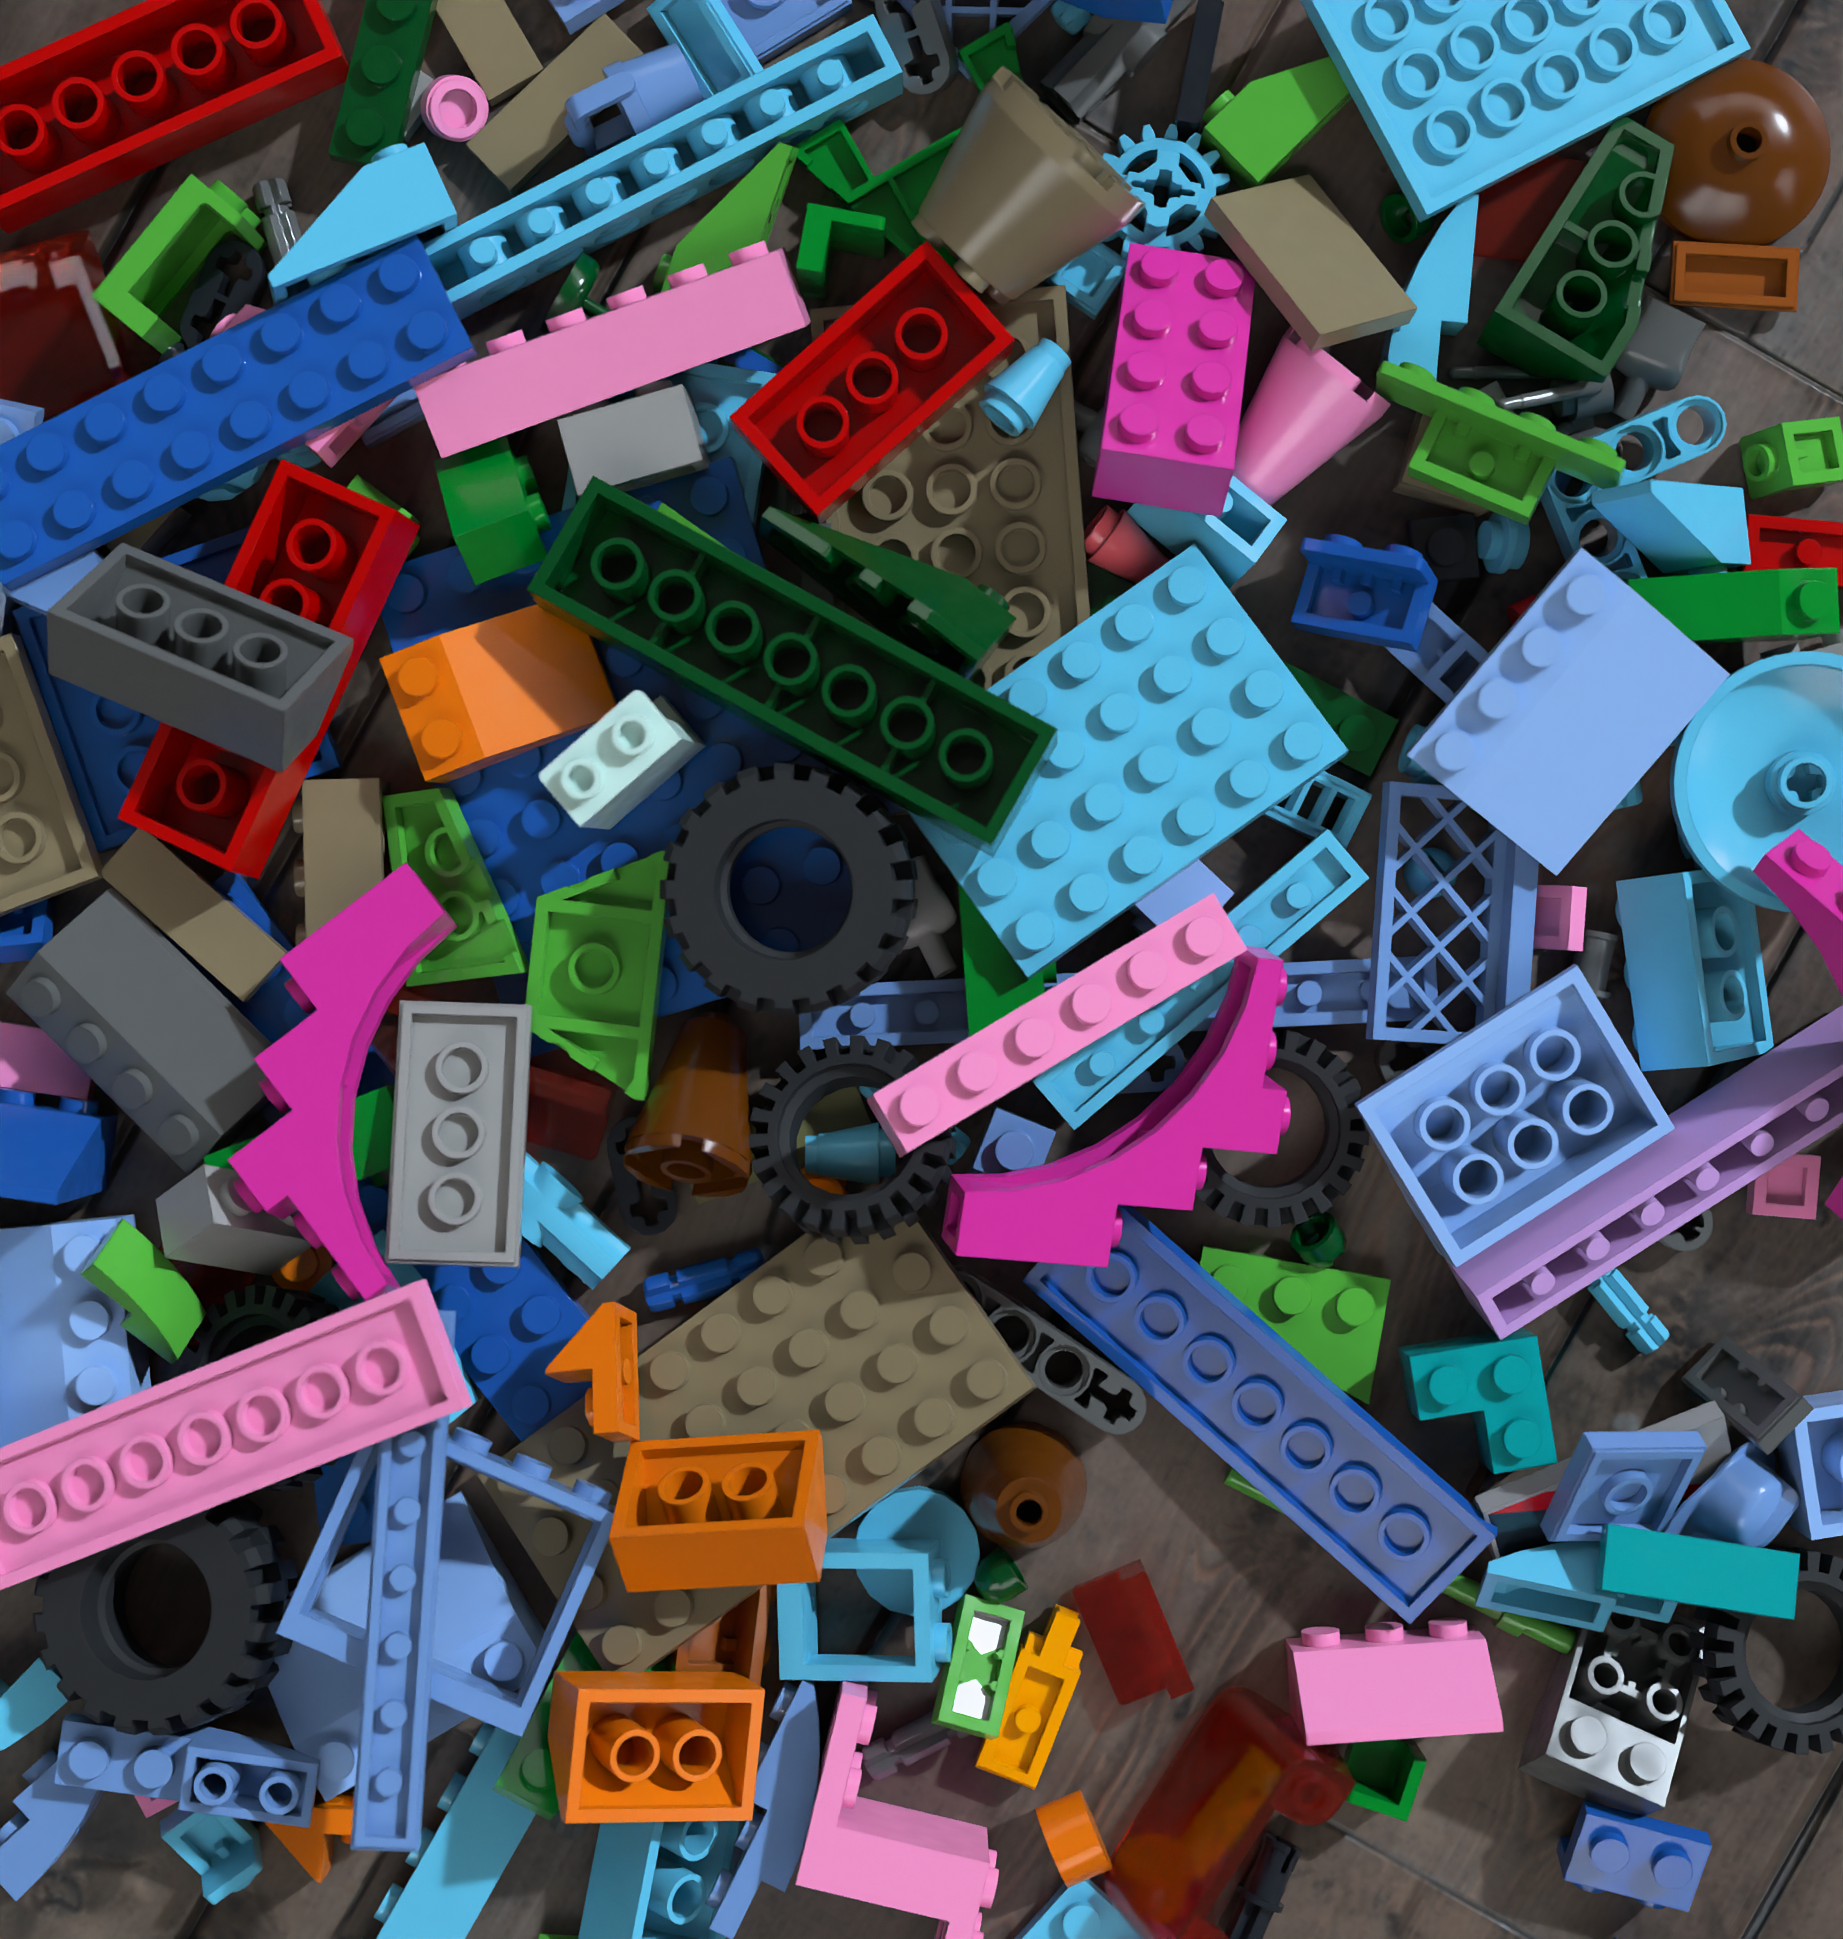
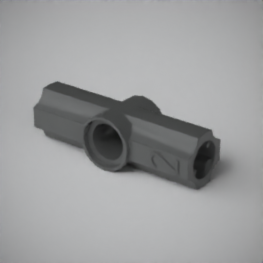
M1173 0L1166 24L1109 19L1094 14L1083 31L1084 37L1041 81L1040 89L1049 99L1050 104L1060 114L1080 125L1108 97L1110 92L1125 76L1132 78L1153 58L1168 37L1167 31L1197 0Z

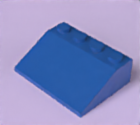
M0 1087V1197L57 1205L108 1190L118 1115L100 1113V1101L61 1097L60 1106L35 1103L37 1092Z

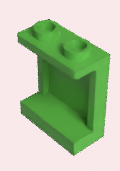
M190 174L91 296L161 354L177 342L186 345L182 337L161 320L162 316L202 269L212 250L223 243L230 234H236L261 254L268 245L255 230L261 220L247 208L248 205L218 179L208 188L194 175Z

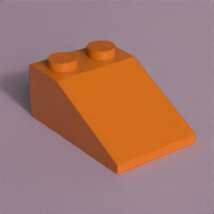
M537 604L437 635L379 658L426 782L445 784L595 725L617 706L592 636L543 610Z

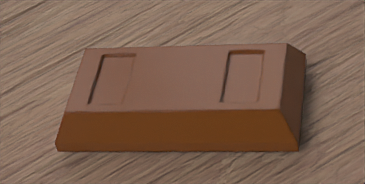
M1673 241L1668 305L1795 313L1797 312L1800 248Z

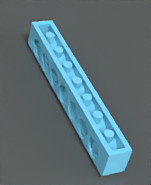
M874 14L424 243L423 246L460 320L577 261L581 252L589 255L749 173L779 142L794 146L840 118L845 124L903 94V71Z

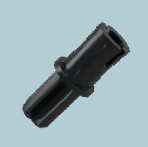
M1265 1833L1257 1858L1245 1883H1238L1235 1891L1241 1896L1222 1939H1263L1273 1913H1282L1284 1905L1280 1901L1289 1878L1302 1855L1303 1850L1282 1837Z

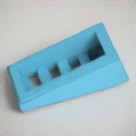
M1324 771L1291 794L1284 808L1276 805L1264 813L1263 816L1313 840L1322 831L1327 829L1322 827L1321 824L1335 796L1346 802L1332 829L1329 831L1346 849L1371 800L1372 794ZM1313 784L1321 788L1322 791L1308 819L1297 815Z

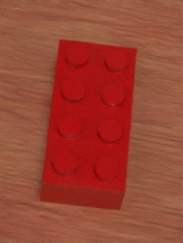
M926 240L729 417L733 429L812 518L821 525L1012 354L1015 339Z

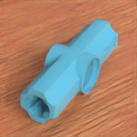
M526 1152L522 1236L538 1247L544 1245L567 1269L577 1275L584 1284L586 1283L593 1290L631 1247L582 1203L584 1201L583 1196L564 1176L545 1162L539 1164Z

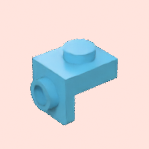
M176 1809L160 1821L161 1838L201 1875L203 1897L212 1905L217 1904L230 1893L244 1889L263 1869L259 1830L247 1819Z

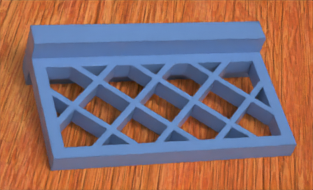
M1393 781L1383 782L1366 1039L1449 1044L1466 1032H1456L1440 1011L1462 990L1465 991L1476 1005L1475 1027L1530 992L1539 862L1490 822L1488 831L1473 844L1453 820L1467 804L1445 786ZM1401 797L1420 798L1436 818L1414 840L1400 824ZM1438 800L1455 802L1445 810ZM1444 827L1464 854L1441 874L1421 848ZM1398 841L1404 847L1399 854H1397ZM1487 848L1485 859L1481 853ZM1412 857L1432 883L1411 903H1408L1396 889L1395 882L1396 871ZM1472 862L1485 878L1484 895L1468 908L1449 882ZM1440 892L1460 917L1436 938L1418 916L1417 912ZM1395 906L1400 913L1393 918ZM1483 912L1481 924V922L1477 919V916ZM1408 922L1428 947L1404 968L1392 954L1391 942L1392 935ZM1468 926L1481 942L1480 958L1464 972L1445 949V946ZM1436 956L1455 981L1432 1002L1412 977ZM1391 970L1395 977L1389 982V971ZM1477 976H1478V988H1477L1476 985L1472 982ZM1404 986L1423 1011L1405 1028L1386 1027L1387 1001ZM1432 1020L1439 1030H1423L1422 1028Z

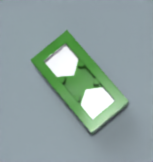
M967 1594L958 1600L952 1626L953 1646L950 1662H944L931 1719L932 1724L989 1740L998 1738L1025 1611Z

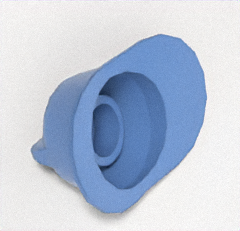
M1747 1442L1735 1449L1722 1462L1715 1473L1674 1512L1663 1532L1765 1548L1779 1535L1784 1525L1798 1508L1801 1498L1775 1472L1776 1458L1773 1451L1767 1455L1754 1443Z

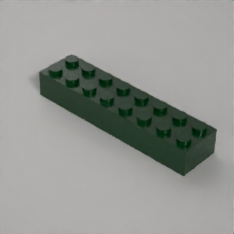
M592 476L527 588L529 594L543 610L991 857H994L1058 744L1057 728L595 476Z

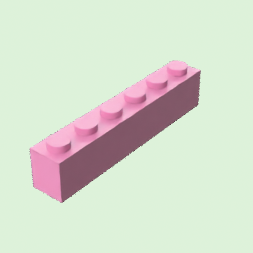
M765 240L728 253L732 266L707 274L704 263H700L668 275L667 279L671 288L647 297L643 285L606 298L610 311L586 319L581 307L546 320L550 333L526 341L521 329L486 342L485 344L490 355L468 363L465 361L414 387L441 459L806 327L811 320L785 248L782 247L769 252Z
M1212 893L874 1093L867 1100V1103L899 1157H902L1231 961L1248 949L1215 894Z

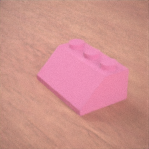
M1457 1617L1436 1618L1428 1621L1427 1629L1403 1630V1624L1397 1622H1376L1365 1625V1633L1340 1635L1339 1628L1317 1626L1301 1630V1638L1286 1639L1291 1716L1307 1746L1504 1732L1503 1718L1486 1638L1475 1625L1467 1626L1466 1619Z

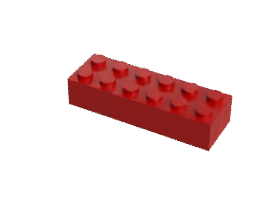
M146 0L0 66V228L7 234L15 232L346 82L350 63L322 1Z
M281 459L224 585L354 639L353 651L317 736L281 773L161 722L117 818L230 872L259 879L420 526L391 507Z

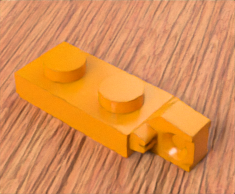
M1055 1604L1044 1629L1043 1636L1029 1630L1024 1644H1020L1016 1654L999 1736L993 1740L983 1738L975 1759L976 1768L1035 1790L1081 1674L1079 1664L1083 1651L1071 1647L1080 1624V1619H1078L1079 1612Z

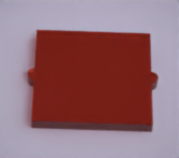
M1547 157L1477 193L1479 194L1473 256L1525 262L1588 161Z

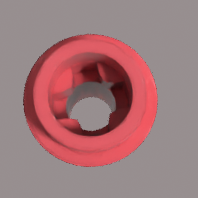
M1109 505L1104 506L1084 531L1085 551L1087 553L1086 561L1135 584H1138L1170 561L1125 509L1118 513Z

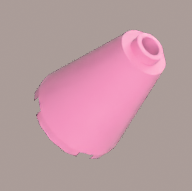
M1290 326L1282 336L1239 425L1233 476L1271 506L1379 420L1391 404L1361 382L1357 376L1322 348L1311 351L1293 327Z

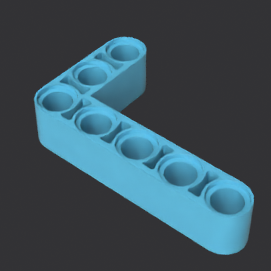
M1696 395L1671 401L1592 435L1589 438L1600 440L1611 446L1615 451L1617 443L1626 434L1633 435L1640 441L1644 451L1642 462L1633 471L1624 469L1622 481L1619 485L1621 486L1643 481L1708 453L1717 447L1723 439L1727 423L1725 413L1717 402L1709 397ZM1686 408L1697 412L1703 420L1702 436L1693 445L1683 441L1678 435L1676 428L1677 419ZM1555 469L1541 497V502L1565 561L1569 559L1576 549L1582 548L1579 536L1583 526L1590 520H1597L1607 530L1608 540L1604 550L1597 556L1592 557L1622 581L1648 578L1636 547L1592 505L1591 492L1602 490V488L1584 481L1582 488L1573 497L1566 496L1556 486ZM1680 733L1669 746L1676 745Z

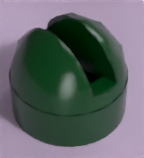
M1402 190L1386 196L1380 207V220L1384 231L1390 239L1399 244H1407L1423 237L1432 229L1436 221V215L1419 223ZM1408 214H1411L1412 217L1411 224L1406 218Z
M1316 1212L1308 1217L1309 1221L1295 1225L1290 1235V1244L1300 1258L1308 1265L1316 1268H1329L1334 1265L1333 1259L1338 1257V1255H1344L1347 1239L1342 1227L1330 1213L1324 1212L1321 1214ZM1318 1238H1321V1239H1322L1321 1241H1319L1318 1243H1316V1244L1313 1245V1243H1314Z
M1000 1545L986 1554L978 1563L974 1582L978 1593L986 1600L1002 1603L1012 1600L1028 1589L1027 1582L1019 1567L1003 1546Z

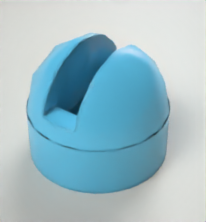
M1430 847L1421 849L1441 874L1455 862L1449 853L1440 848ZM1411 857L1405 864L1404 879L1408 888L1418 896L1432 882ZM1457 876L1449 882L1452 888L1456 883ZM1438 892L1433 898H1438L1443 895L1440 892Z

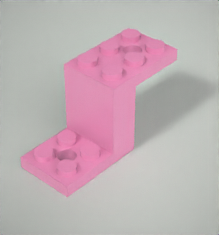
M840 1681L818 1771L817 1791L809 1820V1828L798 1861L796 1885L937 1918L939 1920L934 1939H983L984 1933L980 1932L982 1913L979 1912V1908L991 1909L999 1876V1869L995 1868L997 1851L989 1849L987 1827L858 1797L863 1753L856 1752L855 1748L857 1743L869 1745L877 1713L876 1701L878 1691L868 1689V1682Z

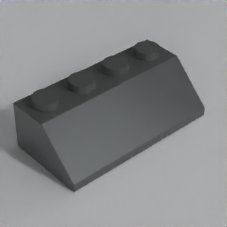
M123 542L47 611L49 674L281 773L317 736L353 651L354 643L353 638Z
M114 887L106 890L34 955L6 992L188 1175L205 1164L204 1156L230 1147L269 1101L259 1086V1082L266 1075L254 1058L270 1047L272 1043Z

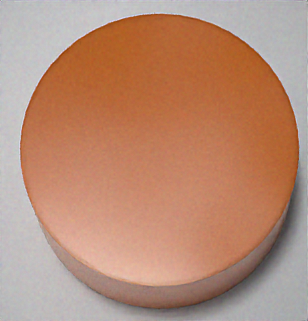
M1080 1789L1035 1808L1045 1840L1067 1888L1112 1870L1104 1842Z

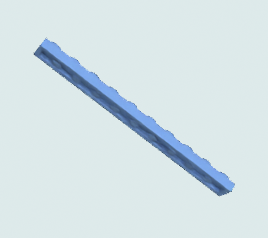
M1417 956L1396 958L1405 968ZM1436 956L1412 977L1432 1002L1438 997ZM1371 958L1283 963L1282 968L1285 969L1287 974V991L1282 1005L1276 1006L1273 1027L1367 1023ZM1391 970L1389 971V982L1395 977ZM1077 973L1057 974V983L1045 984V992ZM965 978L877 982L859 993L860 995L843 1004L816 1013L799 1014L800 1050L807 1046H810L812 1050L825 1049L823 1040L837 1037L842 1046L850 1045V1035L865 1036L868 1043L874 1046L878 1038L891 1042L893 1046L960 1043L969 1038ZM1404 986L1388 999L1386 1022L1413 1021L1423 1011ZM1219 1007L1191 1031H1208Z

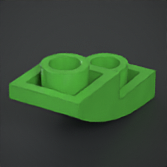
M122 1219L110 1229L80 1274L128 1311L120 1324L122 1327L171 1364L178 1360L207 1314L199 1298L175 1266L165 1258L156 1246L125 1219Z

